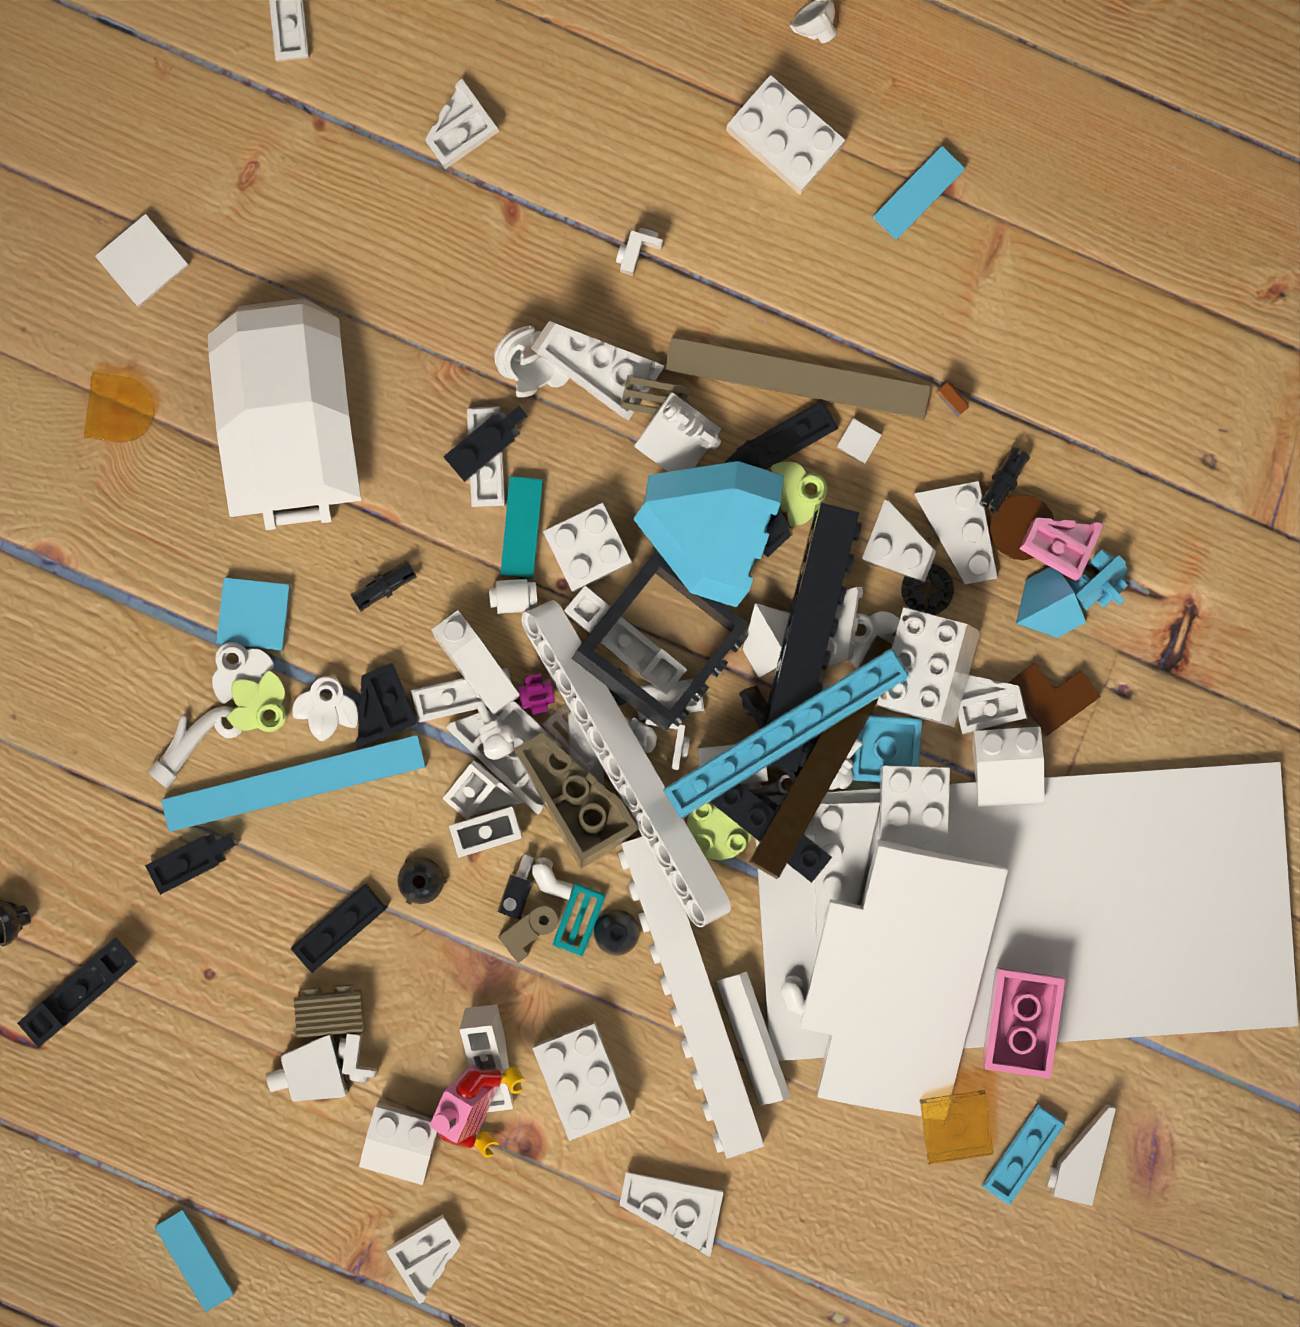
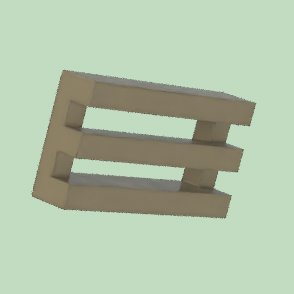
M627 375L620 407L626 410L655 415L660 408L630 402V397L664 403L667 396L632 390L633 384L680 393L679 398L687 404L689 403L687 397L688 394L691 395L692 388Z

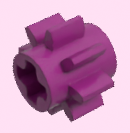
M541 673L525 676L526 683L518 685L522 708H531L532 714L548 712L547 704L555 703L551 678L542 680Z

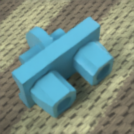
M1102 549L1091 560L1092 565L1100 572L1097 576L1090 580L1082 573L1078 580L1069 579L1068 581L1079 605L1085 611L1096 602L1103 608L1112 600L1118 606L1125 602L1120 593L1128 586L1122 580L1129 572L1125 565L1126 562L1119 555L1115 558Z

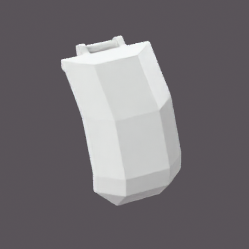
M306 298L237 307L208 334L216 431L229 516L263 513L266 530H274L276 526L320 520L322 523L332 522L330 504L361 501V490L348 409L339 318ZM314 505H318V506H319L318 508H310V509H302V510H294V511H286V512H278V513H275V512H274V510H281V509H290V508H298V507H306V506H314Z

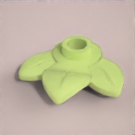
M795 462L774 464L771 467L772 472L784 476L780 507L783 512H787L789 525L793 527L805 524L812 518L815 505L821 503L827 495L828 488L825 479L817 473H806L802 466ZM814 483L817 486L815 495L810 496L805 493L804 488L806 484Z
M271 671L265 672L259 683L247 679H238L232 682V696L238 707L227 715V719L234 727L243 731L259 728L265 732H273L282 727L286 719V712L281 704L284 699L285 690L275 673ZM268 709L275 712V716L271 720L263 718V713Z

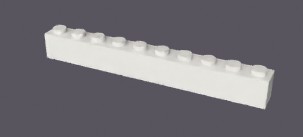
M643 836L621 843L623 849L617 851L623 870L629 868L634 881L628 882L633 901H641L644 912L638 914L644 933L651 931L654 944L649 945L654 964L660 962L662 964L665 975L660 976L659 979L665 996L672 994L675 1007L670 1008L675 1027L681 1025L683 1027L686 1038L680 1040L686 1059L693 1057L696 1070L691 1071V1075L696 1089L703 1088L707 1101L701 1104L707 1122L714 1120L717 1133L712 1134L717 1152L724 1151L726 1159L764 1147L687 913Z

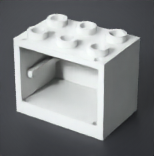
M903 607L892 648L911 678L886 692V699L880 696L877 705L892 711L955 727L980 631L965 623ZM904 616L908 617L905 622L903 620Z

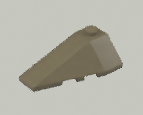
M543 732L514 748V752L581 869L611 852L638 830L636 823L622 800L599 783L592 774L586 772L572 760L571 756Z

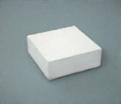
M853 418L836 448L865 464L881 434Z

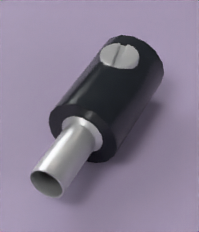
M523 854L517 875H509L497 912L521 919L533 881L528 880V875L534 857Z

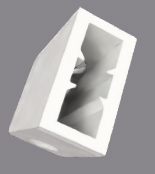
M333 1034L323 1035L281 1055L283 1069L266 1073L270 1092L289 1088L292 1101L341 1098L348 1094Z

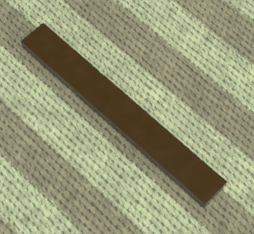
M878 635L875 636L857 669L891 649L893 644ZM878 698L820 733L803 767H801L748 863L775 879L780 877L877 704Z

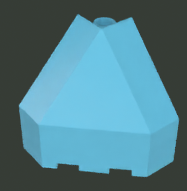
M739 461L648 475L644 503L633 519L690 593L737 607L749 592L754 578L750 576V570L753 568L755 559H761L769 537L767 525L771 514L777 515L780 507L784 476Z

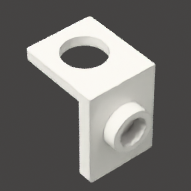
M646 719L645 724L657 726L651 720ZM672 724L669 728L678 729L672 769L678 770L680 757L687 758L690 738L684 737L685 725L677 727L675 724Z

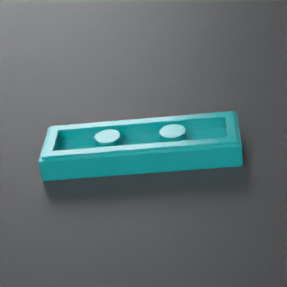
M510 476L500 572L502 576L534 578L542 479Z

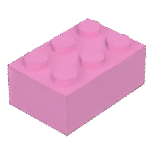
M995 967L981 1064L984 1069L1051 1079L1065 985L1064 978Z

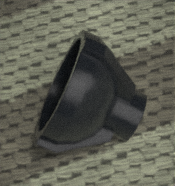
M408 858L399 871L397 882L401 894L407 899L406 903L410 905L412 903L425 904L438 897L443 889V885L446 883V877L443 876L441 868L434 861L427 858ZM417 875L425 878L426 883L422 888H417L413 883V879Z
M0 900V946L4 947L10 945L17 938L23 926L31 923V917L25 905L17 907L14 903Z

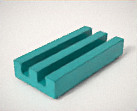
M575 883L552 945L583 957L606 894ZM578 893H584L585 896L567 943L562 942L561 938ZM592 896L597 898V901L578 948L573 946V943Z

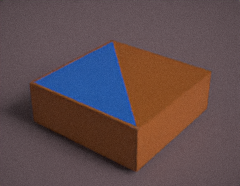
M950 383L944 384L936 392L957 417L969 408V404Z

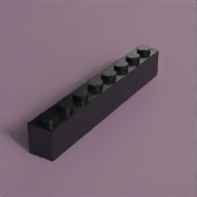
M822 502L815 506L762 728L817 695L823 689V683L819 682L821 670H826L830 661L831 651L826 649L829 637L834 638L838 628L839 619L834 618L837 605L841 606L845 598L846 586H843L842 583L845 573L849 574L853 565L854 554H851L850 550L852 542L858 540L861 532L862 522L858 521L860 512ZM804 744L768 765V767L791 773L797 772L798 766L803 767L805 763L807 748L803 747Z

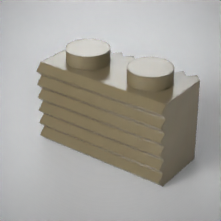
M354 985L334 986V992L321 994V988L301 989V995L294 997L297 1038L363 1032L365 1030L362 990L354 991Z

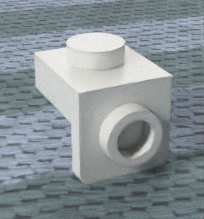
M639 228L638 232L631 231L627 245L621 243L616 263L621 264L620 273L634 275L642 245L661 250L663 240L657 238V232L645 228Z
M359 1032L347 1033L346 1039H340L338 1058L344 1059L342 1074H349V1080L368 1082L369 1077L375 1078L377 1076L378 1069L358 1066L363 1034Z

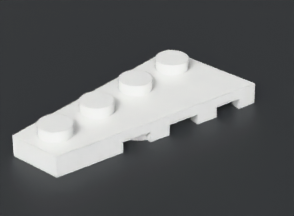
M551 321L547 323L531 348L626 420H629L635 412L620 407L627 375L656 380L664 368L662 364ZM633 384L632 390L647 393L651 387ZM630 397V402L640 404L643 400Z
M880 802L820 804L814 815V843L832 856L831 860L815 879L816 937H821L830 899L857 905Z

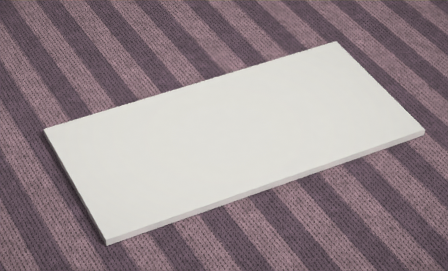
M1280 762L1045 777L1044 802L978 806L976 782L949 784L947 855L1008 868L963 1049L984 1047L995 967L1059 976L1065 979L1056 1042L1299 1026ZM880 788L827 792L821 804L880 802ZM786 795L767 796L778 805L775 812H777ZM879 810L857 905L860 906L876 842L879 839ZM814 816L804 832V835L813 842ZM755 838V840H756V847H757L758 844H759V841ZM788 864L778 879L757 868L768 1033L778 1061L824 1058L829 1034L801 1029V1015L788 1010L781 993V987L785 983L786 978L797 976L803 982L801 990L804 999H806L821 938L816 937L815 880L811 883Z

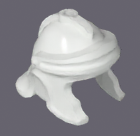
M525 326L509 332L500 340L494 351L495 363L499 373L505 378L518 381L516 382L517 397L531 396L537 392L539 387L546 384L556 388L563 386L569 379L568 376L531 349L541 334L540 331H534L535 328L533 326Z

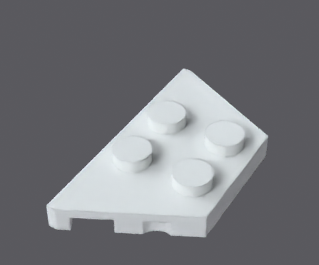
M515 701L511 702L494 716L490 710H487L492 721L500 720L502 726L509 725L516 735V738L513 740L514 748L542 732L561 748V745ZM480 713L452 722L446 726L462 744L537 815L540 814L544 804L514 749L507 756L497 760L488 759L485 756L484 745L480 738L481 734L478 731V728L484 726Z

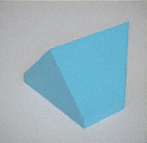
M1049 567L1026 580L1016 624L1058 638L1086 623L1076 595L1061 572Z

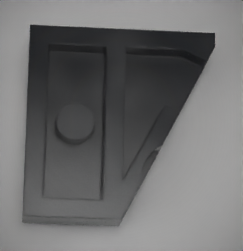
M394 663L362 675L358 737L356 738L358 748L418 724Z

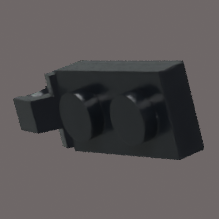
M520 406L507 416L500 411L496 415H492L443 457L460 478L466 482L515 442V438L520 435L516 427L526 420L528 415Z
M214 833L208 836L204 835L145 865L159 894L162 895L219 866L221 862L227 860L223 852L238 845V842L233 833L218 840Z

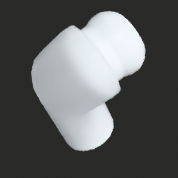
M538 858L536 864L532 867V875L540 890L569 900L573 884L556 879L552 871L553 862L549 858Z
M789 976L786 978L785 983L782 984L781 993L788 1010L802 1016L805 1004L801 990L803 982L797 976Z

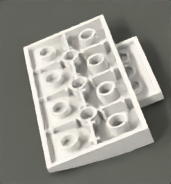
M877 839L861 906L833 899L829 900L800 1020L801 1029L829 1034L816 1088L818 1098L885 1111L946 1119L1008 873L1007 867Z

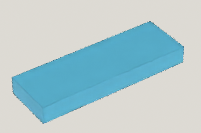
M941 146L873 216V219L890 236L897 240L963 173L965 168Z
M1037 1104L981 1186L1010 1205L1066 1123Z
M185 1209L155 1226L156 1231L205 1312L235 1294Z

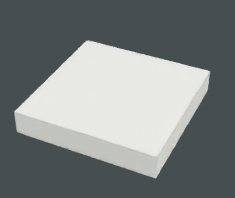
M146 214L95 256L138 308L189 266Z

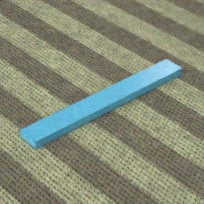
M893 648L664 788L663 791L682 819L911 677Z
M416 735L163 799L161 802L168 830L171 832L424 768L426 765L419 737Z

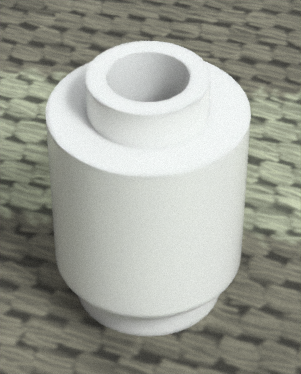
M527 579L495 581V587L489 588L490 608L496 607L497 614L527 612L530 608L537 607L536 583L527 582Z

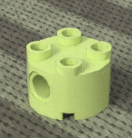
M710 802L687 816L686 825L706 858L714 860L733 858L741 853L750 841L751 834Z

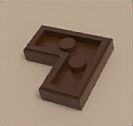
M1034 663L1008 682L1009 684L1021 687L1025 707L1046 736L1101 697L1082 670L1054 689L1036 663Z

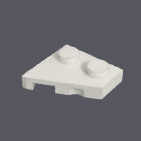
M968 675L958 712L962 734L1028 719L1021 687Z

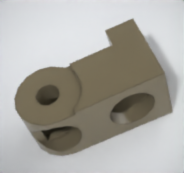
M538 906L504 931L498 938L516 962L520 963L529 956L524 949L525 946L538 936L549 934L556 929L558 924L557 913L549 906Z

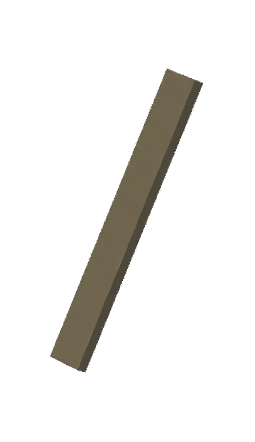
M672 337L665 371L923 420L925 419L931 387Z

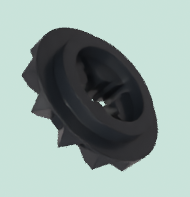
M931 564L928 575H931V584L933 587H937V589H942V592L931 594L928 604H925L926 598H924V593L913 588L925 585L926 580L923 582L905 575L901 585V594L909 609L936 615L950 605L954 595V585L951 576L943 567Z

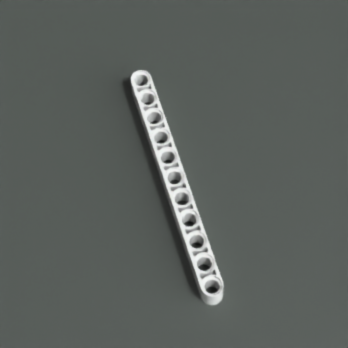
M551 600L523 613L521 621L526 634L691 921L696 926L703 927L728 914L731 910V905L727 894L685 821L679 817L663 791L665 787L609 689L571 659L582 642L561 606L556 601Z

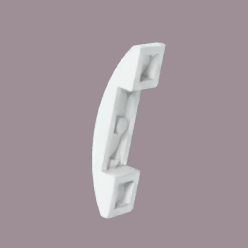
M584 586L564 612L590 634L610 609V606L588 587ZM622 617L601 642L615 656L665 695L668 694L687 670Z

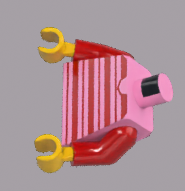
M475 1065L470 1066L444 1091L430 1123L432 1129L438 1132L442 1140L452 1145L465 1148L475 1146L484 1157H492L494 1154L488 1146L491 1144L499 1145V1143L487 1131H483L477 1136L476 1133L480 1130L500 1084H506L513 1094L519 1093L523 1090L520 1082L526 1081L524 1075L517 1067H510L501 1074L500 1070H481Z

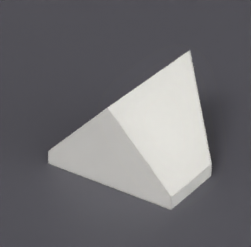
M755 603L746 635L748 638L744 642L742 650L757 676L761 677L777 666L789 613Z
M477 760L472 761L443 797L444 801L467 820L471 816L525 803Z

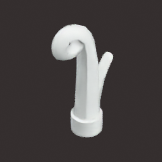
M228 706L217 707L203 715L187 731V717L182 715L169 747L160 760H157L147 772L167 789L177 778L175 775L213 726L225 738H234L241 734L243 730L236 727L227 730L222 724V718L227 717L235 708Z

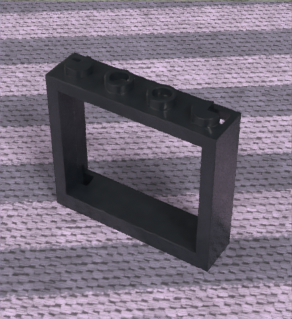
M655 551L571 659L666 732L672 724L679 727L690 713L685 708L691 699L698 702L708 690L709 686L705 684L708 677L712 674L717 678L728 664L724 657L731 649L736 653L748 638L743 632L749 624L721 602L690 593L665 559ZM655 574L731 632L671 710L595 652V649Z

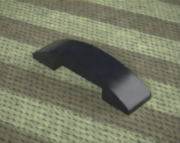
M115 937L93 956L88 963L44 1001L39 1003L17 1024L34 1044L40 1048L116 983L138 961L123 943Z

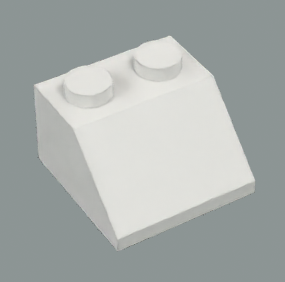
M1041 727L974 731L972 751L978 806L1044 802V756Z
M377 1103L365 1139L359 1167L423 1185L438 1133L430 1125L433 1118Z

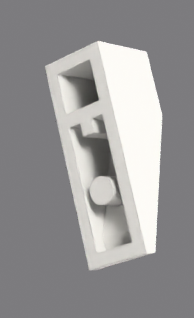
M458 610L431 629L437 643L493 716L520 696Z
M497 1004L465 1008L459 1030L469 1067L475 1065L481 1070H500L501 1074H503L509 1068L505 1035ZM500 1084L487 1112L513 1109V1095L506 1084Z
M1105 1104L1058 1159L1056 1168H1050L1046 1186L1051 1187L1050 1193L1054 1197L1092 1206L1116 1110L1113 1106Z

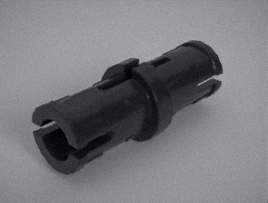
M1011 448L1000 470H995L992 475L993 482L979 502L986 510L990 505L991 513H998L1009 491L1014 490L1017 486L1016 479L1030 459V456L1024 451L1019 456V448Z
M404 560L383 575L378 573L374 576L375 579L352 592L350 596L360 612H362L385 596L387 599L393 596V591L416 579L417 576L408 561Z

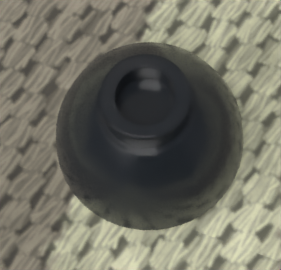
M617 909L607 911L595 923V942L607 954L614 956L624 955L630 952L639 940V925L636 919L626 911Z

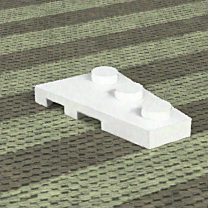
M979 481L914 493L915 499L920 504L963 584L967 585L997 579L985 510L979 504L982 499Z
M626 1171L619 1205L711 1257L723 1191Z

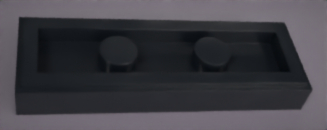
M821 400L750 440L762 468L767 470L774 464L785 460L839 428L825 403Z
M364 884L290 949L306 968L313 973L383 913L387 907L367 884Z

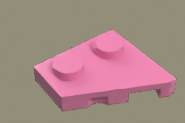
M1036 517L1031 522L1019 549L1076 581L1082 576L1104 525L1098 522H1094L1091 525L1076 524L1074 520L1057 522L1049 518Z

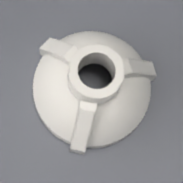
M814 0L810 2L793 18L790 23L791 29L795 33L814 40L818 38L821 43L830 41L837 34V30L832 25L835 16L834 3L832 0Z

